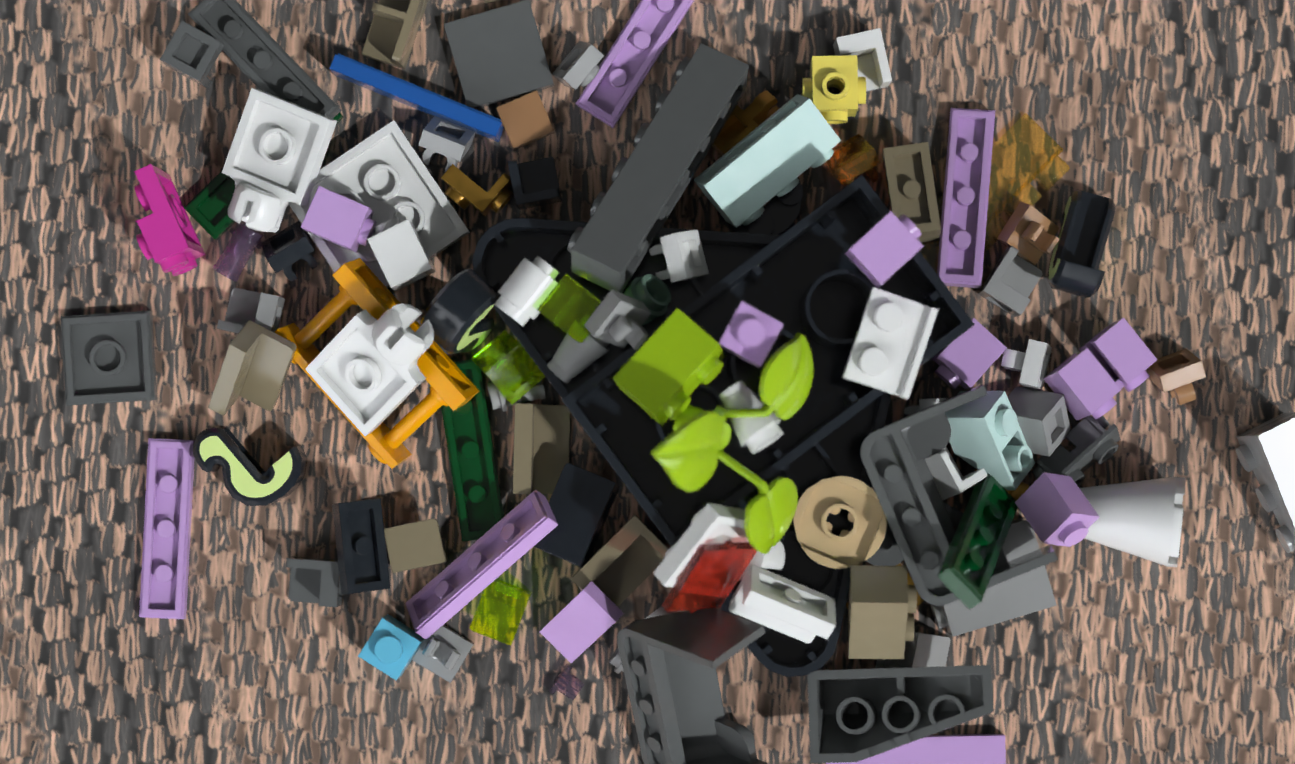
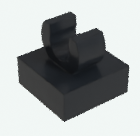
M300 221L261 243L266 260L274 272L278 273L283 270L285 276L291 281L297 279L292 264L299 259L306 260L312 270L317 267L312 242L308 233L301 228L302 224Z

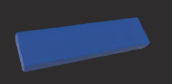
M339 53L338 55L335 54L329 69L339 78L469 129L496 142L500 140L504 126L498 118Z

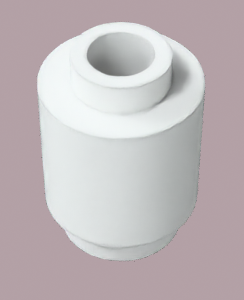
M539 256L533 262L524 257L498 291L501 296L494 305L524 327L530 318L533 320L537 318L561 285L554 280L559 272Z

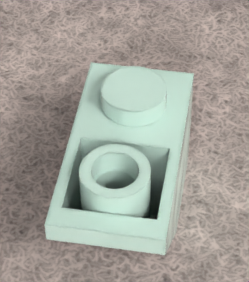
M987 391L985 396L946 411L945 414L951 427L949 442L954 454L977 470L984 468L986 473L992 475L1006 490L1015 491L1035 462L1006 392Z

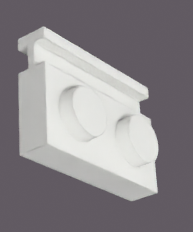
M873 287L842 378L899 396L906 400L909 399L939 309L928 307Z

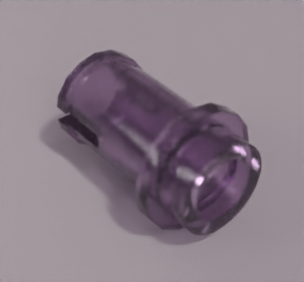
M242 222L238 224L236 229L231 227L229 232L233 235L216 264L214 263L212 267L221 275L235 282H238L240 279L239 276L255 249H261L263 246L260 243L263 234L248 228Z

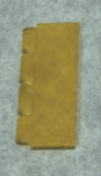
M1026 113L992 147L984 253L998 241L997 237L1006 225V222L999 216L1002 211L1011 217L1020 202L1033 206L1041 198L1040 193L1030 184L1034 179L1044 190L1048 191L1070 170L1066 162L1059 157L1064 149ZM943 195L937 200L940 225L942 218ZM940 238L939 241L921 243L923 247L919 250L936 274Z

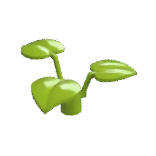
M796 332L795 337L791 341L782 345L772 355L763 369L760 377L759 394L762 402L765 404L764 406L744 409H725L717 406L712 412L688 405L686 410L675 419L673 433L651 452L654 458L665 468L673 483L678 488L688 492L701 488L709 480L716 469L718 459L753 483L758 488L760 494L749 502L745 511L744 526L746 536L752 547L763 554L769 553L771 548L780 541L789 528L797 508V489L792 480L783 476L776 477L768 486L763 479L722 450L727 446L731 438V427L726 423V419L768 417L774 411L778 418L787 420L801 408L812 385L813 357L805 336Z

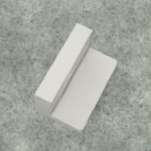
M753 564L749 567L729 601L730 612L805 643H811L816 635L828 639L836 626L835 598Z

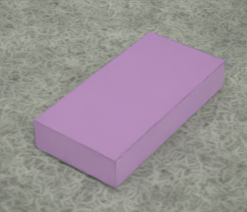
M591 581L540 633L572 663L624 613Z

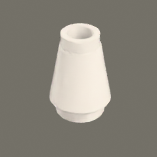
M743 381L733 384L719 396L724 403L725 409L760 408L765 405L750 388H747ZM773 412L768 417L729 418L741 447L747 446L752 454L768 447L783 435V431L778 425L781 420Z

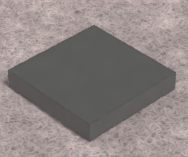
M529 0L444 24L468 107L478 109L554 86Z
M152 311L61 316L66 406L158 400Z

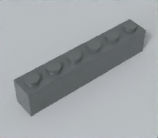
M702 43L692 58L686 56L683 59L676 74V84L671 91L665 89L657 101L654 119L650 125L643 123L638 130L633 144L635 149L630 157H622L616 165L612 175L613 184L608 192L601 191L595 198L590 210L591 219L586 227L579 226L573 233L568 245V252L571 253L572 273L610 291L613 289L620 293L623 292L745 93L749 69L748 64Z

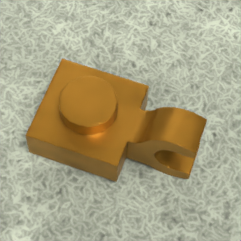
M764 91L745 110H742L737 105L712 147L723 156L780 109L776 106L778 103L777 99L768 91Z

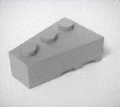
M1295 412L1282 413L1237 435L1236 438L1240 447L1236 448V454L1243 468L1247 472L1253 470L1260 484V487L1256 488L1255 491L1262 507L1266 512L1273 511L1280 525L1279 528L1275 529L1280 544L1287 553L1293 551L1295 555Z

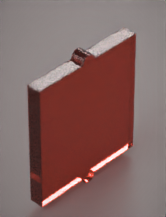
M727 540L724 543L700 544L664 600L662 607L666 612L688 610L690 613H694L698 609L721 608L757 551L750 542L733 543L731 540Z

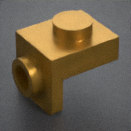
M453 164L441 177L449 186L444 193L464 210L471 204L484 216L491 209L495 213H499L514 194L509 189L512 185L511 177L506 173L502 174L488 192L484 191Z

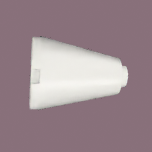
M1168 477L1079 488L1099 515V518L1088 528V534L1084 539L1167 567H1177L1183 518L1182 502L1183 495H1185L1186 479L1183 477Z

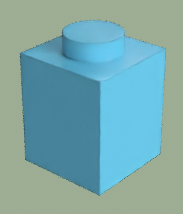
M387 614L382 617L358 657L394 680H397L406 670L424 638Z

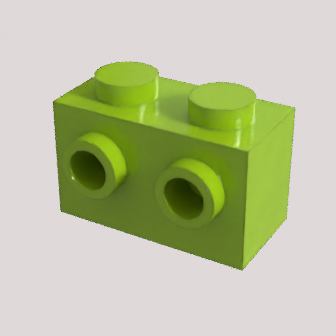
M677 308L613 379L622 392L662 426L668 418L675 420L686 410L691 402L690 394L701 383L707 385L718 375L723 367L721 361L725 355L717 341Z

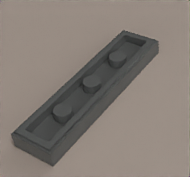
M202 0L188 13L206 34L225 45L222 51L260 90L331 119L342 111L237 0Z

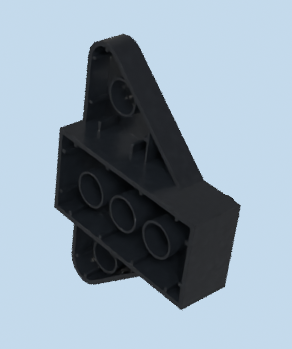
M863 175L781 236L698 230L709 274L672 283L671 279L662 280L671 294V301L668 304L667 311L662 316L642 326L649 336L638 350L677 308L718 343L741 301L784 324L763 364L759 368L722 349L725 357L721 361L723 363L721 371L707 385L701 383L689 396L691 398L689 405L712 412L717 406L725 408L724 403L719 397L720 394L739 381H743L747 388H750L761 400L759 394L760 377L769 359L782 345L791 341L795 337L796 332L805 336L813 357L812 385L801 408L789 419H780L781 422L778 425L783 431V435L768 447L752 454L747 446L741 447L732 423L727 418L726 423L731 427V438L727 446L722 450L763 479L768 486L779 476L792 480L797 489L798 501L808 488L822 479L848 476L872 487L871 480L861 458V446L871 432L885 426L891 399L890 393L842 378L871 289L873 287L876 288L845 253L890 212ZM515 218L506 219L491 226L478 240L473 254V270L497 293L524 257L530 262H533L537 256L546 261L559 272L554 280L561 285L535 320L530 318L524 327L496 305L493 307L671 546L677 543L692 524V519L696 513L705 508L708 503L746 510L749 502L760 494L758 488L718 459L714 473L701 488L688 492L678 488L671 480L665 468L654 458L651 452L673 433L675 420L668 418L661 426L622 392L614 381L613 377L638 351L629 342L624 349L610 343L608 345L609 352L576 377H573L568 383L557 377L547 366L553 359L552 357L576 319L581 321L586 314L591 316L610 292V290L571 272V253L568 252L570 239L579 226L585 228L588 222ZM661 228L622 294H624L636 277H644L647 274L656 276L655 273L665 271L668 268L664 254L650 255L649 250L653 246L661 244L660 237L677 232L690 231V229ZM920 251L913 255L888 280L877 288L918 302L919 304L939 309L920 366L975 325ZM841 508L837 515L829 513L826 521L832 524L831 533L839 536L842 530L851 531L854 523L848 520L849 511ZM794 518L786 533L780 539L784 545L786 556L782 571L767 569V571L835 598L836 626L828 639L816 635L811 643L802 642L764 626L765 634L747 647L769 671L786 677L806 676L822 668L833 655L839 639L847 603L851 568H829L812 560L797 540L793 522ZM741 581L731 582L721 594L707 593L720 610L734 614L729 611V601Z

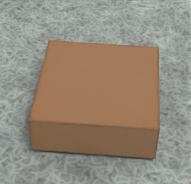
M537 90L496 107L514 150L555 133Z

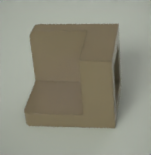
M435 518L384 529L392 573L449 561L448 553L444 552L439 524Z

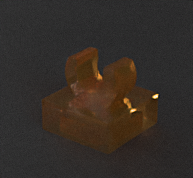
M857 134L834 147V154L824 163L828 171L838 182L846 187L854 181L855 177L864 172L873 183L876 182L878 174L874 166L881 162L875 149L860 134Z

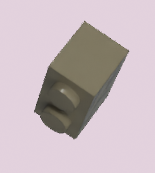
M851 565L848 605V659H904L905 641H914V613H916L917 589L915 585H908L907 566Z

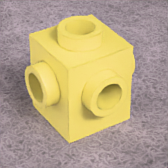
M857 55L812 56L810 78H802V96L810 98L828 124L847 123L848 117L856 116L858 104H866V77H858ZM835 87L841 93L832 94L827 88Z

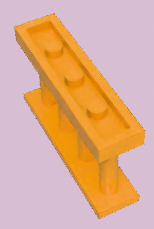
M361 258L344 263L332 275L340 284V292L301 330L295 323H291L277 329L274 333L296 344L297 348L292 363L298 364L369 443L368 448L371 454L379 462L387 464L393 469L412 455L402 443L442 405L450 406L455 411L468 403L479 390L433 340L432 345L418 358L417 362L420 371L426 377L425 380L431 385L429 387L430 393L391 430L382 422L367 436H364L305 370L320 353L312 343L352 304L359 305L362 310L366 309L377 320L388 309H391L394 305L401 304ZM415 320L410 327L416 332L421 325Z

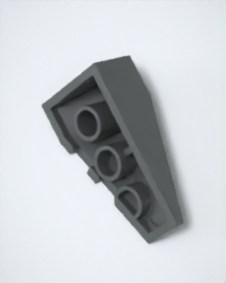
M992 665L816 670L808 674L810 763L859 762L994 712Z

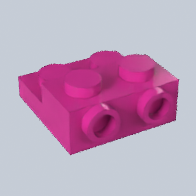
M152 164L134 171L140 183L134 186L138 200L145 211L151 209L153 212L137 220L142 233L136 235V239L142 253L147 260L153 258L155 263L160 264L163 273L171 271L173 276L184 274L196 268L198 264L195 259L206 254L170 175Z

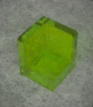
M566 273L537 310L555 327L558 326L576 342L583 343L590 335L584 324L602 301Z
M505 330L471 359L511 405L545 378V375L523 346Z
M499 579L494 580L482 593L470 629L473 632L511 646L515 640L532 592Z

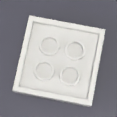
M394 120L320 169L307 206L298 205L293 202L290 204L300 222L303 223L318 186H321L369 207L374 211L371 219L377 222L376 226L395 217H399L401 222L409 219L413 223L430 259L470 233ZM308 232L334 272L344 263L361 258L387 288L390 287L369 243L367 246L360 244L357 253Z

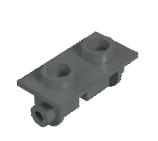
M1093 416L1085 417L1065 437L1075 449L1069 453L1060 444L1050 457L1043 455L1035 462L1037 467L1031 471L1036 479L1044 472L1071 476L1079 487L1085 479L1083 473L1095 462L1098 464L1105 463L1118 450L1119 445L1117 442L1121 439L1117 426L1113 424L1108 430H1105L1110 424L1104 416L1095 419Z

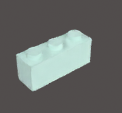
M797 94L696 177L694 181L726 222L736 228L740 224L746 226L762 215L765 210L763 205L775 195L781 197L794 189L799 183L797 177L810 166L816 168L829 160L834 154L832 148L841 142V139L810 98Z

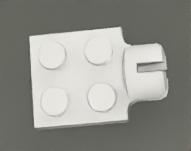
M251 88L222 170L223 174L230 176L235 182V191L228 208V216L239 224L241 221L246 222L248 228L261 232L275 233L280 228L286 208L292 202L307 206L337 121L262 90Z
M404 303L394 305L378 320L372 317L366 309L356 314L305 368L364 436L373 432L426 379L420 371L417 362L418 358L432 345L434 330L429 320H426L416 332L411 329V324L422 314L420 310Z
M708 503L705 508L696 513L692 519V524L679 541L667 550L664 560L653 574L666 587L721 594L731 582L736 580L742 581L751 564L765 570L782 571L786 556L784 545L781 541L772 547L767 554L760 553L752 547L745 532V509Z

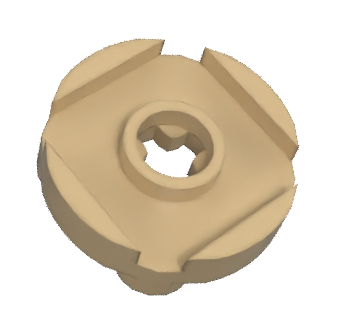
M848 476L822 479L808 488L797 503L793 521L797 540L805 553L815 562L834 569L859 565L872 557L880 548L887 528L886 516L875 491L866 483ZM841 508L849 511L848 520L854 523L851 531L842 530L840 535L836 536L831 533L832 524L826 521L829 513L837 515Z

